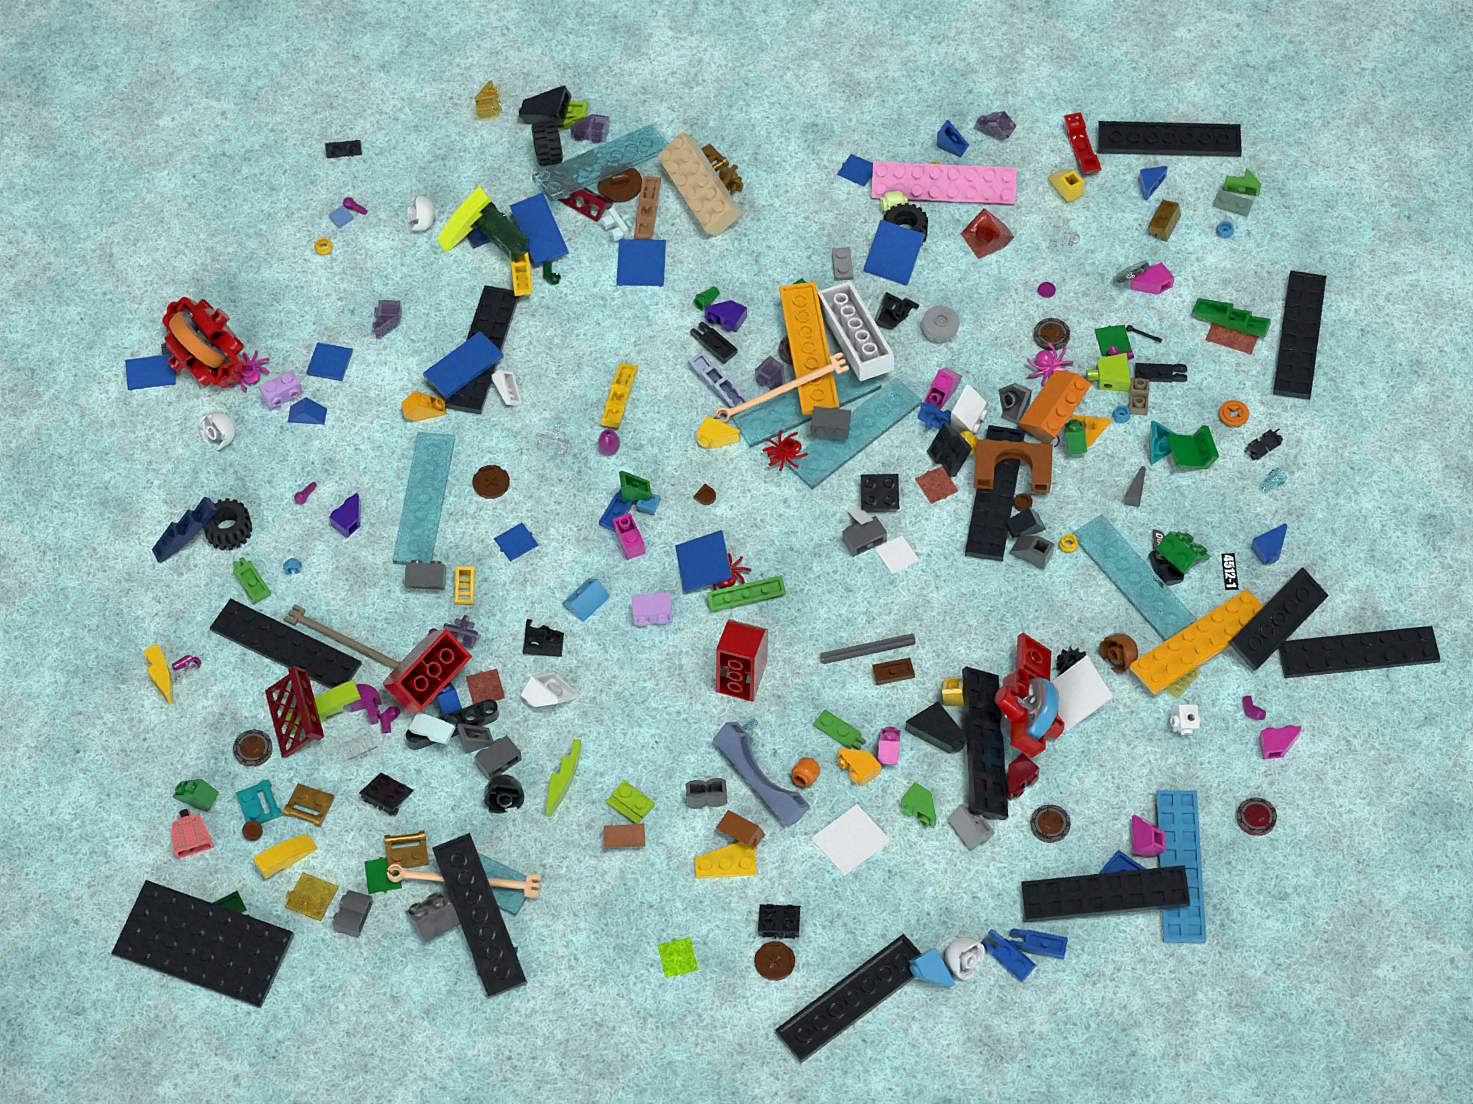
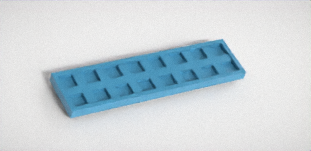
M1156 790L1157 827L1165 832L1166 851L1159 853L1160 868L1185 865L1190 897V906L1162 909L1164 942L1205 943L1206 930L1197 791Z

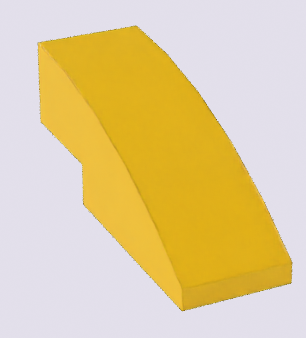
M157 643L143 651L146 660L151 665L146 670L150 679L170 705L173 703L172 678L164 655Z
M304 834L283 841L253 857V860L264 878L267 879L281 869L285 871L318 848L309 835Z

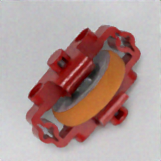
M182 297L178 302L173 301L167 306V313L163 316L162 322L169 330V333L164 339L167 342L166 347L173 354L167 361L178 372L183 368L191 371L202 385L207 387L212 383L218 387L227 388L231 383H238L241 380L242 372L246 368V361L239 354L245 346L226 324L230 320L228 315L219 308L214 310L206 300L201 298L197 303L188 297ZM227 357L232 359L230 364H224Z

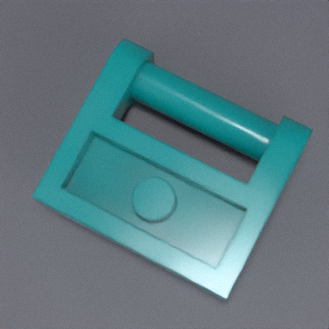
M263 780L257 785L236 792L246 822L256 820L263 824L283 815L272 793L270 780ZM262 791L271 810L266 814L258 796V793Z

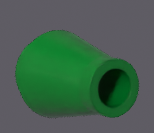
M713 286L697 294L693 300L694 305L702 311L706 306L713 303L716 297L720 295V292Z

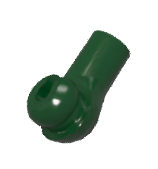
M550 262L543 263V278L552 285L558 284L561 280L560 274L552 273V264Z

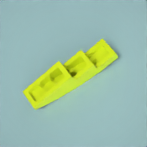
M481 186L460 205L438 236L437 241L445 252L450 251L473 229L471 225L482 216L480 211L492 201Z

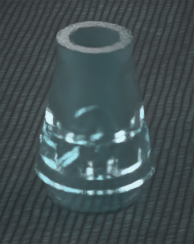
M1277 467L1270 471L1258 487L1261 491H1264L1263 493L1267 494L1285 484L1287 476Z

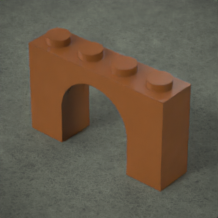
M977 439L974 488L993 489L994 468L1002 460L1014 458L1025 462L1030 468L1031 492L1050 493L1053 445L1028 443L1025 441L1010 442L1008 440Z

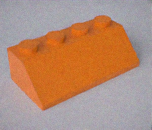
M1055 370L1018 425L1041 442L1050 444L1092 384L1077 373Z

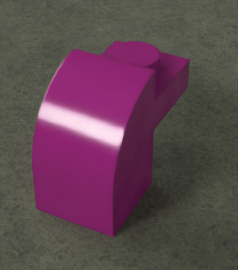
M356 684L361 699L349 704L351 712L367 708L371 725L379 723L377 717L381 716L378 705L382 704L379 692L371 685Z

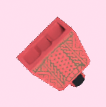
M189 809L179 811L180 820L172 822L173 850L176 858H183L214 848L212 839L200 815L191 816Z

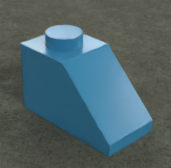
M936 948L928 949L909 961L911 964L910 970L918 979L944 987L956 985Z

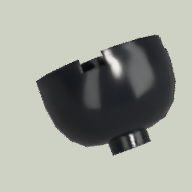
M501 774L494 776L485 786V805L489 807L491 812L497 814L507 813L504 810L507 808L517 807L518 810L524 803V791L521 783L511 775ZM512 802V804L509 805V806L506 807V808L501 806V805H503V806L508 805V804H510V803Z

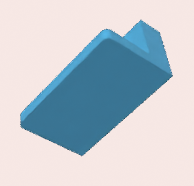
M588 578L562 604L565 608L574 610L580 620L585 621L610 596L598 579Z

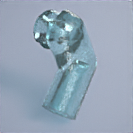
M754 717L742 726L749 735L750 744L754 740L751 736V731L759 725Z

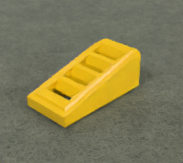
M456 566L454 604H474L475 567ZM460 575H471V578H460ZM470 582V585H459V583ZM459 589H470V592H459ZM459 596H470V599H459Z

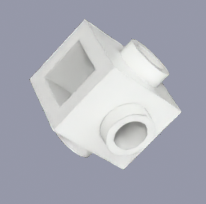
M1178 705L1171 709L1170 723L1173 727V732H1181V735H1192L1193 731L1200 728L1201 717L1198 715L1197 705Z

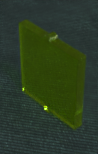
M691 937L681 940L673 939L672 942L657 945L665 978L677 975L684 976L686 973L699 971Z

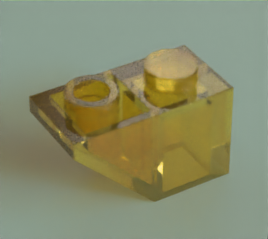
M492 80L488 81L474 97L479 121L499 117V111H502L500 100H496L499 97L498 89L493 86Z

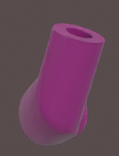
M1111 346L1107 350L1108 356L1127 353V360L1134 359L1132 350L1120 352L1116 346Z

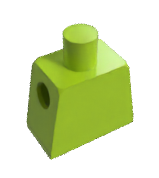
M1127 353L1099 358L1096 369L1086 370L1087 381L1098 380L1099 390L1129 392L1131 381Z

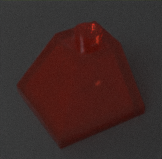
M984 208L960 233L978 259L1005 248L1014 238L1008 227Z

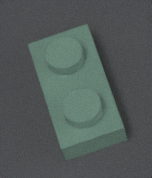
M1219 190L1213 207L1248 217L1253 200Z

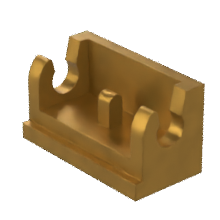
M1162 199L1148 225L1151 229L1152 237L1160 234L1163 241H1168L1181 217L1179 203Z

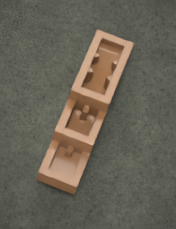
M643 176L634 239L653 240L661 177Z

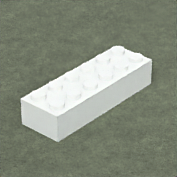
M848 281L818 291L821 313L859 380L863 381L893 371L894 354L852 282Z

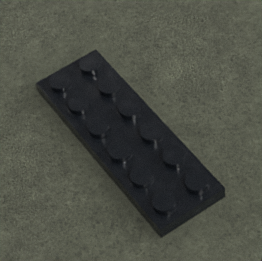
M1302 567L1256 612L1228 643L1255 671L1329 595Z

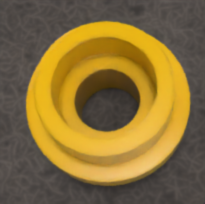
M323 237L316 241L314 248L318 254L326 255L332 251L333 246L329 239Z
M1065 534L1059 540V547L1064 552H1074L1078 548V539L1072 534ZM1071 542L1072 545H1066L1065 543Z

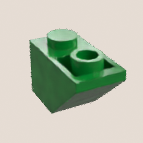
M1079 419L1069 420L1068 423L1064 424L1068 455L1087 453L1083 421H1079Z
M203 779L187 780L180 782L176 786V792L172 798L200 810L210 809L219 792Z

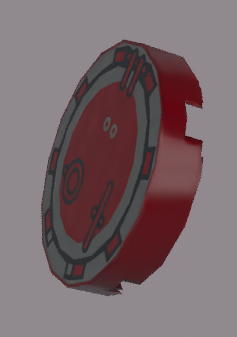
M1254 797L1248 798L1240 804L1237 809L1236 818L1242 831L1249 835L1262 836L1271 832L1275 827L1277 813L1270 802L1263 798Z

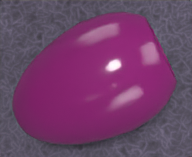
M611 429L602 431L598 438V447L603 454L613 455L620 447V439L617 433Z

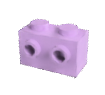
M292 370L259 386L261 397L270 410L303 394L301 384Z
M670 592L631 595L634 625L645 626L653 623L666 624L673 622Z

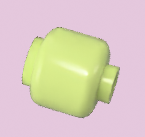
M901 191L886 192L880 199L881 209L885 213L893 205L896 207L899 203L902 205L908 203L907 197L903 196Z

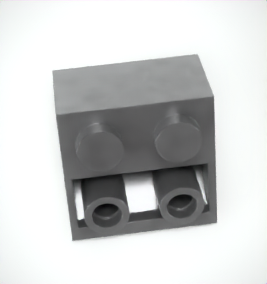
M441 892L430 894L426 900L421 903L412 904L405 911L418 935L425 943L460 924L451 901Z

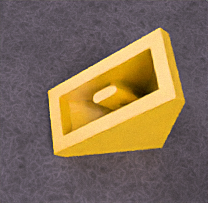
M944 678L942 688L944 706H964L962 678Z

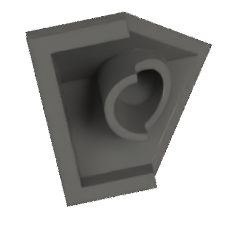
M1013 383L998 389L1003 413L1001 418L1018 425L1031 403L1032 390Z

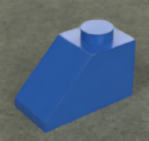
M1286 523L1253 539L1251 549L1263 565L1267 563L1273 564L1279 560L1287 530Z

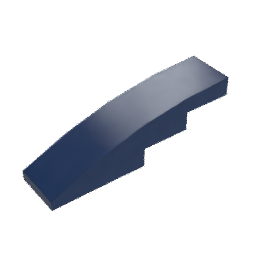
M203 497L194 511L188 509L178 523H170L152 548L158 562L162 563L180 550L208 523L217 511L210 498Z

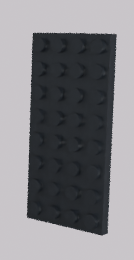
M145 880L111 954L261 1008L295 934L293 931Z

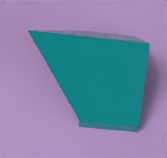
M1154 420L1151 421L1149 430L1151 465L1172 453L1167 436L1169 434H1176Z

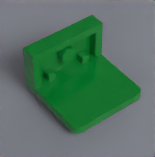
M1202 425L1192 436L1169 434L1167 436L1175 464L1178 467L1208 469L1219 458L1209 426Z
M1169 531L1156 548L1183 574H1187L1198 559L1208 560L1210 558V555L1207 553L1208 550L1201 544L1197 545L1193 541L1194 537L1187 532Z

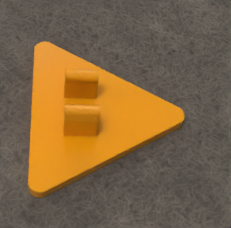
M1081 415L1070 416L1071 420L1079 419V421H1083L1087 447H1090L1111 423L1110 418Z

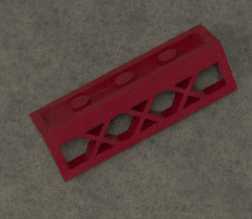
M548 170L540 190L596 222L601 219L604 210L610 209L613 205L609 200L556 170ZM550 179L556 185V189L552 191L547 188ZM567 188L571 197L565 199L561 190ZM582 197L585 205L577 206L575 198ZM592 205L600 207L596 216L591 214L590 206Z

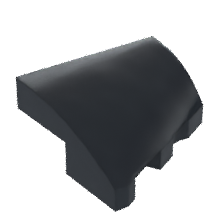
M886 292L883 295L874 321L879 327L893 329L909 316L908 313L912 308L916 310L920 305L906 297L902 300Z
M1151 551L1148 554L1160 588L1179 584L1184 580V574L1169 560L1164 564V560L1156 558L1155 551Z
M527 619L523 654L562 657L564 633L552 630L545 625H542L540 628L530 626L532 620Z

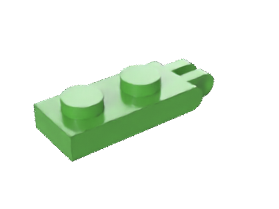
M241 557L239 559L242 563L241 566L237 561L233 562L235 567L233 572L254 604L271 595L269 588L251 561L246 562Z
M826 709L813 723L814 727L848 749L853 747L860 750L861 746L857 742L862 745L866 743L865 739L861 737L860 731Z

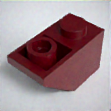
M1023 752L1008 765L1007 796L1010 801L1014 797L1019 798L1024 793V788L1028 785H1034L1039 779L1040 768Z

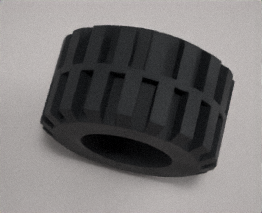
M551 119L532 123L534 148L540 167L562 163V146L555 120Z
M899 203L896 207L893 205L890 207V210L886 211L883 220L895 225H911L913 227L910 228L911 230L925 234L923 242L927 240L928 217H926L925 211L922 212L921 207L917 208L915 204L909 205V203H905L902 205Z
M225 498V501L217 500V503L213 502L217 510L216 513L203 527L206 539L216 549L219 546L223 551H225V547H228L229 551L233 550L234 546L238 549L241 547L240 543H247L246 538L250 539V532L253 530L248 509L244 507L243 503H238L235 499L232 501L229 498ZM226 520H234V521H236L235 524L232 525L231 527H228V528H219V527H218L219 524L222 523L223 521H226Z

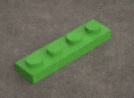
M782 575L706 592L710 611H715L786 594Z

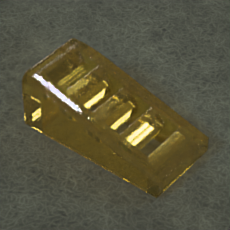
M1196 668L1193 670V675L1190 673L1186 675L1189 679L1181 678L1185 683L1179 680L1175 682L1180 686L1179 688L1171 684L1164 690L1179 699L1202 671Z

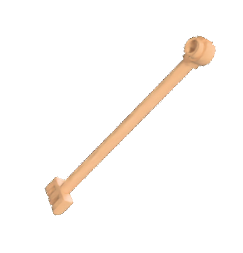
M843 353L831 356V364L731 409H718L715 413V417L718 418L716 420L726 424L733 415L831 371L836 370L838 375L850 370L848 366L840 367L847 363L846 360L838 361V359L843 357ZM722 414L727 415L726 419L724 420L719 418Z
M393 864L387 869L388 878L392 882H398L405 878L444 882L441 873L406 870L398 864ZM394 873H399L396 877L392 876ZM527 875L526 881L488 878L490 886L525 889V897H538L539 892L536 890L540 889L539 882H541V876Z

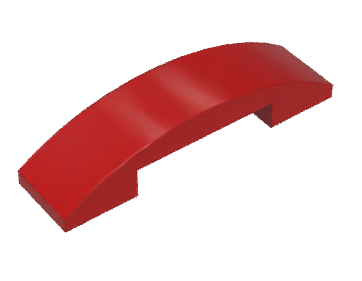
M1082 113L1064 115L1068 138L1081 171L1084 174L1101 171L1102 168L1096 154L1094 155L1086 133V124Z

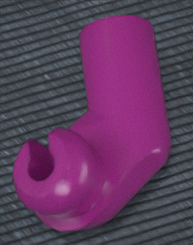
M186 655L172 663V666L176 672L185 667L198 669L201 666V660L198 657Z
M1244 696L1242 701L1245 714L1255 720L1265 719V710L1253 705L1252 696Z
M397 706L389 707L381 714L380 721L383 734L391 733V722L400 714V709Z

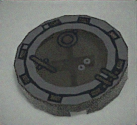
M1148 260L1136 263L1115 275L1117 283L1126 282L1139 276L1142 269L1146 272L1150 268Z

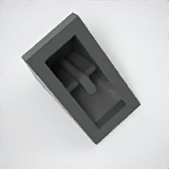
M466 724L457 725L465 754L489 747L494 742L491 732L487 727Z

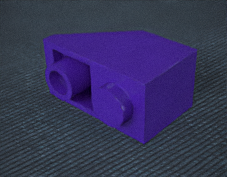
M732 300L709 305L704 308L705 319L711 324L721 325L726 331L732 330L737 333L747 318V307Z
M358 493L348 497L344 504L338 509L333 510L329 516L331 526L346 538L361 526V501Z

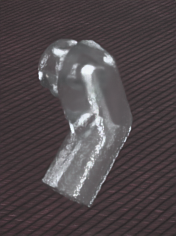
M190 662L186 667L174 671L172 682L176 685L181 684L183 679L189 678L197 670V664Z

